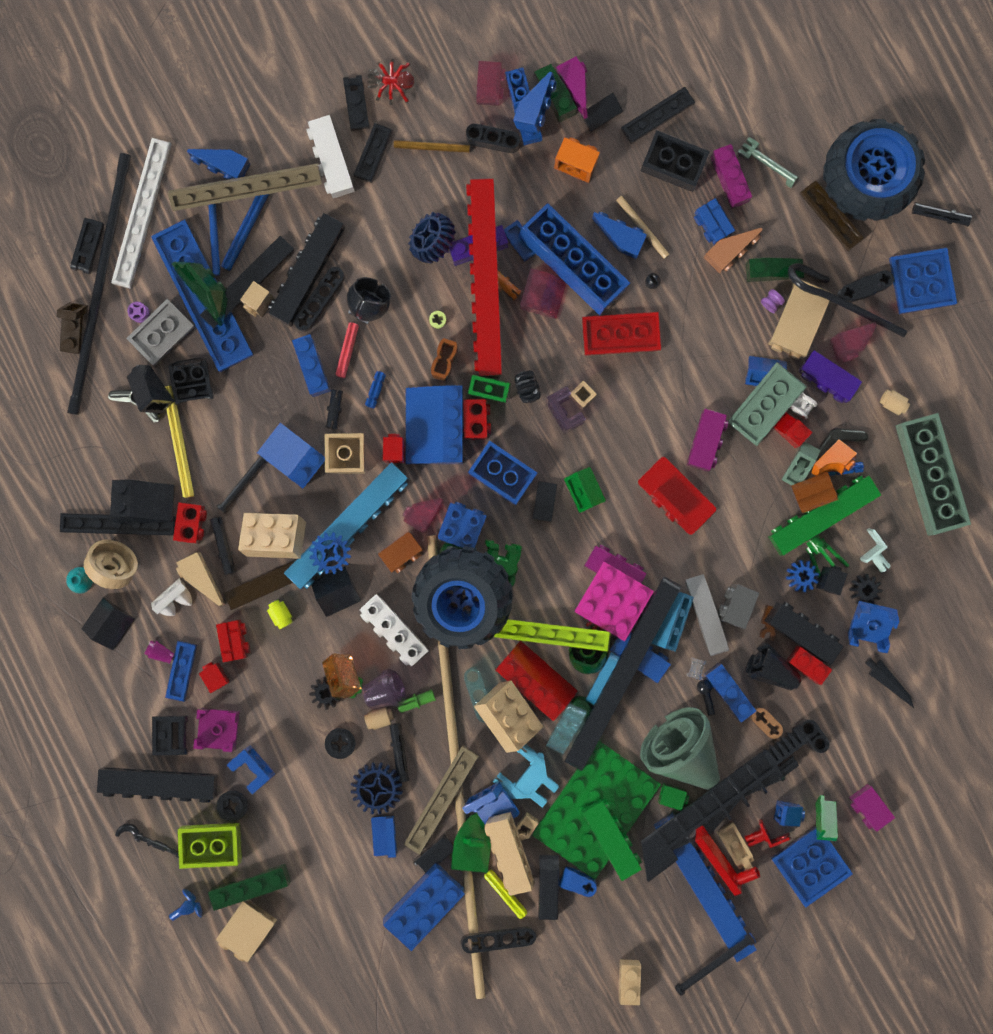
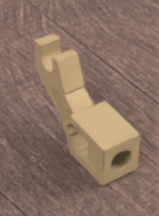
M528 812L525 813L516 825L521 841L530 838L539 822L537 818ZM522 825L529 828L527 832L520 831Z

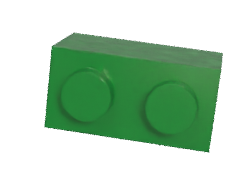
M474 374L471 378L468 394L506 403L511 383Z

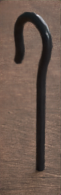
M795 263L789 266V278L804 292L834 302L901 337L906 336L907 330L831 292L806 284L797 276L795 271L803 272L823 283L830 281L829 276L823 275L804 264Z

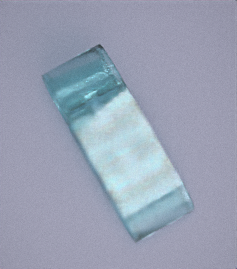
M471 667L465 671L464 681L476 717L480 722L485 723L474 707L480 700L474 698L473 692L475 690H482L484 696L488 693L480 670ZM470 671L478 674V679L474 682L469 681L467 678V674Z
M569 703L551 733L546 746L563 755L581 726L587 712Z

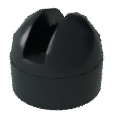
M655 273L649 274L645 279V285L649 289H656L661 282L660 277ZM651 276H653L654 280L656 281V285H654L653 281L651 280Z

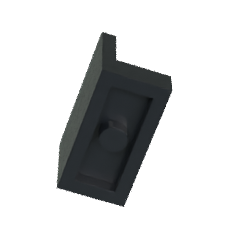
M443 833L418 855L413 863L419 865L426 873L435 863L439 865L453 852L454 845Z

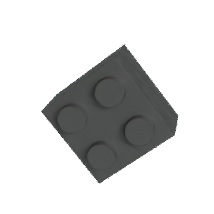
M732 584L731 587L728 586L724 594L726 598L725 603L720 605L717 612L720 621L746 629L759 592L738 584Z

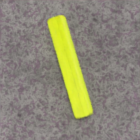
M489 870L484 875L485 879L519 919L524 918L527 915V910L514 895L510 896L508 889L504 888L503 882L493 870Z

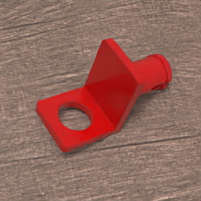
M762 819L759 820L760 830L744 836L749 848L763 841L768 842L769 847L772 848L791 839L790 833H786L771 840Z

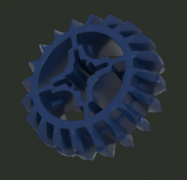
M432 212L430 215L426 214L425 218H420V222L416 223L415 229H412V235L409 236L411 240L408 244L410 245L409 250L412 255L419 261L430 264L434 261L438 262L439 258H444V254L449 253L448 249L452 247L451 243L455 240V225H453L450 218L439 212Z
M372 762L371 769L368 764L364 765L365 772L361 768L358 769V773L361 776L356 774L353 776L358 782H351V786L356 787V789H352L350 792L351 794H357V796L353 797V801L360 800L357 804L358 808L362 804L365 805L363 812L371 808L370 814L373 815L375 809H377L378 815H381L382 808L387 813L389 812L388 805L391 808L396 806L393 800L396 802L400 801V798L396 795H402L403 791L397 788L402 787L403 783H396L400 776H393L396 773V769H393L391 773L388 771L390 768L389 764L383 769V762L379 763L378 768H376V763ZM376 773L374 782L362 783L367 775ZM382 774L390 780L392 788L383 784ZM378 781V784L380 785L379 787H381L382 790H379L375 797L374 789L372 790V787H374ZM361 789L371 794V802L364 797ZM392 794L387 801L377 803L379 795Z

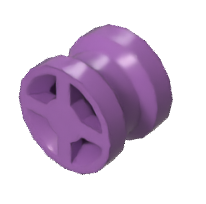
M773 289L768 292L767 297H763L761 300L762 305L771 313H775L777 307L785 302L784 298Z
M133 302L128 307L129 317L137 323H143L150 316L149 309L141 302Z

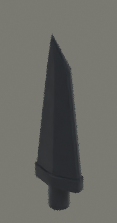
M868 658L865 661V664L871 668L868 674L914 708L910 694L881 660L876 663L871 658Z

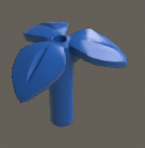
M183 889L182 892L188 900L184 901L180 908L169 914V918L174 921L182 915L192 914L194 910L198 917L201 918L203 913L200 902H195L196 896L192 892Z

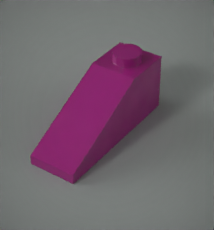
M575 56L556 66V70L579 112L586 119L588 118L586 79L588 71L584 62L580 63Z

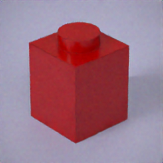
M210 662L203 666L202 669L204 671L199 673L210 693L230 683L220 663L213 664V662Z

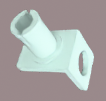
M868 528V533L877 545L860 557V560L865 563L872 560L880 573L885 572V567L889 569L891 566L881 554L887 546L874 529Z

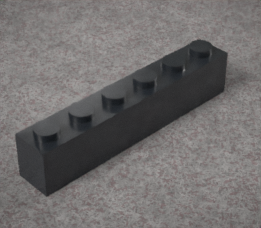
M325 213L316 219L313 233H309L306 237V245L303 250L298 252L296 264L294 267L291 266L289 268L285 284L282 283L279 286L276 300L273 299L268 307L271 317L290 327L294 323L296 316L345 230L344 223Z
M102 767L98 769L97 793H103L105 797L122 794L123 798H133L134 795H141L142 799H153V796H158L161 800H172V797L180 798V801L185 802L191 801V799H199V802L209 803L217 796L218 774Z

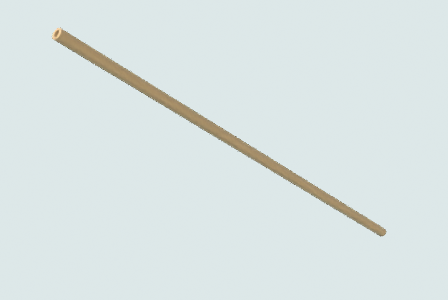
M436 535L427 536L430 559L438 555ZM438 641L450 760L452 764L459 752L449 651L448 647L440 645V641ZM463 785L455 796L458 831L467 820L466 813L462 809L465 804ZM462 871L469 934L478 933L472 871ZM477 937L478 942H472L470 939V947L472 944H478L480 947L479 937ZM481 952L471 953L476 999H483L486 996Z

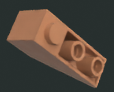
M758 228L719 240L705 254L704 259L719 274L723 270L727 272L734 265L732 261L737 256L741 258L748 251L746 247L750 243L754 245L761 238L759 234L763 229Z

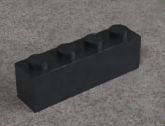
M776 602L764 621L822 662L832 665L844 647L838 643L840 639L831 633L829 636L823 632L825 629L817 623L812 625L808 622L810 618L801 612L799 614L793 611L794 607L787 602L783 604Z

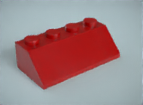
M519 641L495 668L496 672L507 681L511 680L518 691L553 722L578 692L577 689L522 641Z

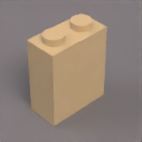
M251 900L243 901L216 941L219 942L218 944L221 948L229 949L235 953L234 956L238 960L248 962L277 919Z

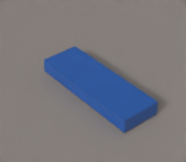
M177 641L165 698L185 702L197 650L196 644Z

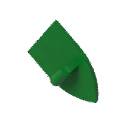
M477 812L462 824L456 835L451 870L488 872L491 840L486 835L485 824Z

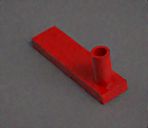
M704 826L696 829V843L734 896L742 894V884L760 878V872L756 866L736 873Z

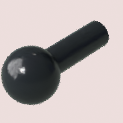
M706 679L700 680L697 684V690L703 695L708 716L715 715L710 695L712 685Z

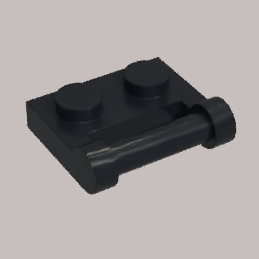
M188 715L152 717V756L188 755V748H186V722H188ZM173 722H178L177 749H173Z

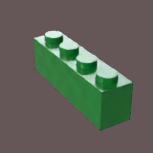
M601 798L582 809V813L621 881H624L641 871L642 868L639 864L643 862L637 852L633 854L630 847L633 845L627 835L623 837L620 831L623 827L619 820H614L610 813L613 810L608 801L604 803Z

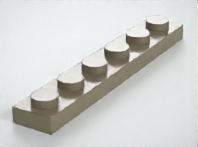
M464 745L461 747L406 839L405 846L419 855L423 852L480 755Z

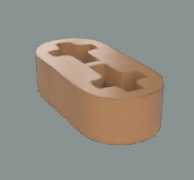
M755 708L756 712H764L762 716L766 721L763 722L760 719L756 721V712L750 716L751 720L768 737L772 739L779 738L783 733L781 724L764 708ZM769 723L774 727L778 726L776 728L777 734L769 733L771 731L767 726Z

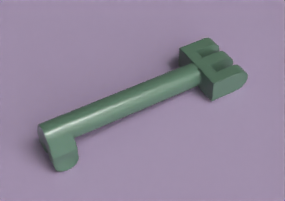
M748 137L746 141L751 146L744 143L742 148L747 152L739 149L738 155L747 161L753 156L786 178V185L792 188L799 177L758 151L759 143Z

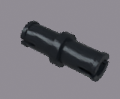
M331 390L330 403L327 406L326 428L330 429L333 421L332 429H338L339 413H342V408L340 407L343 391L338 390L337 398V390Z

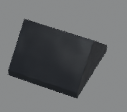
M346 566L343 567V571L338 569L336 574L332 572L315 580L311 585L316 601L326 617L361 601Z
M103 597L81 629L92 641L114 650L135 618Z

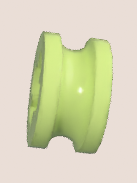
M441 311L431 313L429 317L431 326L437 329L442 328L446 324L445 314ZM435 315L443 317L440 325L437 322H432V319H435Z

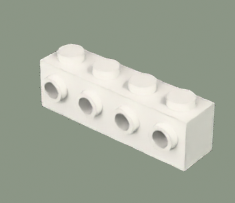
M330 115L309 121L310 128L306 130L309 139L314 140L315 146L312 147L315 158L319 157L321 164L318 166L321 176L325 175L327 180L324 183L327 194L331 193L334 199L355 192Z
M378 594L373 596L359 609L362 612L360 614L362 619L366 623L371 622L375 626L374 632L380 638L384 636L388 640L387 646L393 652L397 650L401 656L399 658L406 666L408 664L413 666L429 651L426 645Z

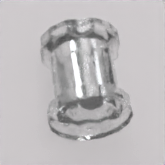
M691 657L690 670L686 676L703 680L702 674L707 661Z

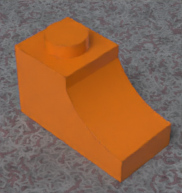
M838 440L814 464L811 473L817 476L831 471L839 472L840 474H843L846 470L850 471L856 464L855 458L857 453L841 440Z

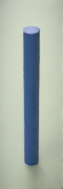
M210 204L208 208L212 270L215 276H220L216 204Z

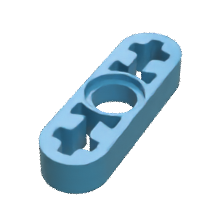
M612 652L610 653L586 697L587 702L592 705L595 704L620 658Z

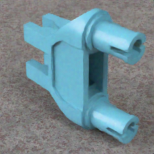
M525 744L517 752L530 762V766L518 781L512 783L500 772L497 775L498 778L495 777L493 783L500 782L511 799L531 798L543 808L547 803V799L536 790L541 784H544L555 793L559 785L547 776L544 754L542 752H535Z

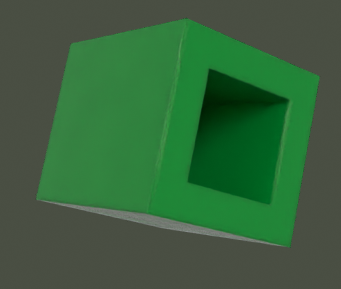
M663 783L658 803L682 811L683 806H687L689 796L685 789Z

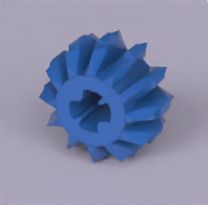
M798 560V565L791 563L794 570L787 569L791 576H786V580L792 579L788 584L789 587L795 585L794 590L796 592L800 588L802 592H807V587L813 590L814 587L811 583L818 584V580L814 579V576H819V573H813L817 567L815 565L810 567V561H806L804 564L803 560ZM804 571V576H806V579H802L801 581L799 573H803Z

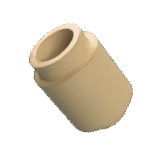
M888 389L879 401V403L883 404L882 407L897 415L905 414L910 406L907 403L908 398L894 390L890 391Z
M386 706L369 711L368 714L364 715L369 730H376L391 725V720H394L391 708L387 709Z

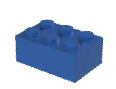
M489 440L468 471V474L516 506L536 477L537 472Z

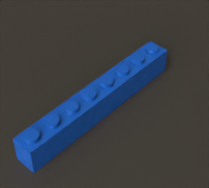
M672 813L655 823V829L661 827L675 815ZM691 843L673 850L678 858V861H676L677 865L728 949H730L745 938L744 936L747 934L744 930L745 922L741 916L736 917L733 912L736 910L734 904L730 899H725L723 894L726 891L720 882L716 884L713 877L716 875L710 865L706 867L703 863L705 857L701 850L698 849L696 851ZM754 944L752 946L748 945L733 957L736 962H739L755 952L756 948Z

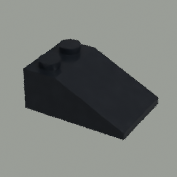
M112 480L110 518L116 524L173 522L175 486L139 480Z

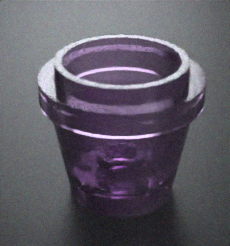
M392 669L382 671L381 675L362 686L364 701L371 710L389 706L398 707L403 705L406 699L403 681L399 674Z

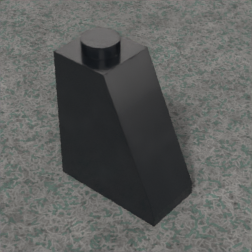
M137 365L127 376L140 412L163 413L175 402L151 366Z

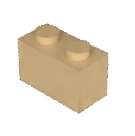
M253 281L240 300L244 304L243 308L251 315L256 317L258 314L263 317L271 301L275 300V298L269 291Z
M620 959V1005H640V961Z

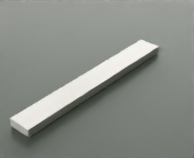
M151 139L111 283L129 289L132 287L172 145L170 142Z

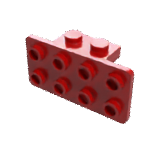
M661 457L638 480V485L652 498L651 502L657 508L661 507L666 512L665 516L671 522L675 521L689 535L694 534L716 511V507L666 457Z

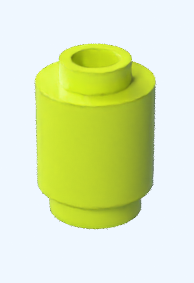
M276 600L268 605L269 609L267 612L279 630L293 623L292 615L284 601L279 602V600Z

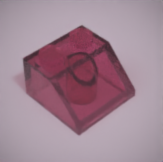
M531 268L520 303V309L556 319L566 283L549 273Z
M876 322L838 333L831 338L830 341L836 360H843L844 363L859 357V353L865 349L877 327Z
M437 498L413 504L412 507L408 506L402 515L405 517L403 521L425 534L445 501Z

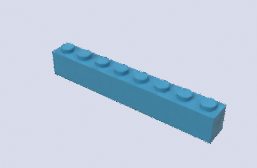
M391 462L320 536L324 538V533L326 532L329 537H331L332 532L336 533V538L342 535L341 541L347 540L348 544L346 547H349L355 541L353 537L358 532L361 534L368 527L366 523L371 518L375 520L382 513L380 509L384 505L388 506L393 502L395 493L397 491L401 493L408 486L407 481L409 479ZM333 540L325 541L322 544L325 546L331 545ZM313 544L301 555V559H297L284 572L301 590L304 587L308 589L315 582L313 578L317 574L322 575L325 572V569L319 572V565H312L315 559H309L313 555V552L309 551L310 548L315 547ZM340 545V547H339V549H338V550H339V555L342 554V553L340 552V550L342 549L341 545ZM333 548L332 550H326L327 558L335 556ZM318 550V558L321 562L322 554L321 551Z

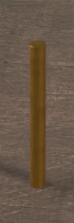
M394 140V148L464 153H469L470 145Z

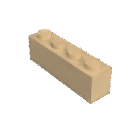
M511 812L489 817L485 824V833L492 842L491 850L493 854H496L498 870L503 874L504 888L508 889L510 896L532 891L535 881Z

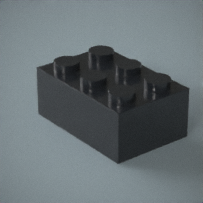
M656 130L640 171L693 192L710 151Z

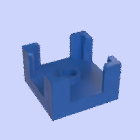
M859 601L848 630L849 645L859 647L858 639L876 643L879 652L888 653L890 648L889 635L893 626L897 629L900 622L897 609Z
M251 745L227 764L231 771H235L246 763L248 768L256 774L257 778L247 786L251 794H254L275 775L274 771Z

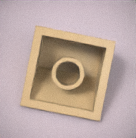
M364 433L325 434V473L365 474Z

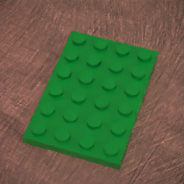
M599 740L582 771L575 770L533 831L532 836L595 880L609 858L583 815L582 809L601 798L604 803L608 801L613 810L610 814L614 820H619L623 827L620 831L623 837H625L661 783Z

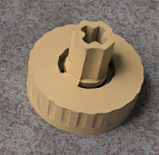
M101 540L94 543L84 560L85 573L89 579L100 587L109 589H120L128 585L138 567L137 558L133 551L126 545L114 540Z

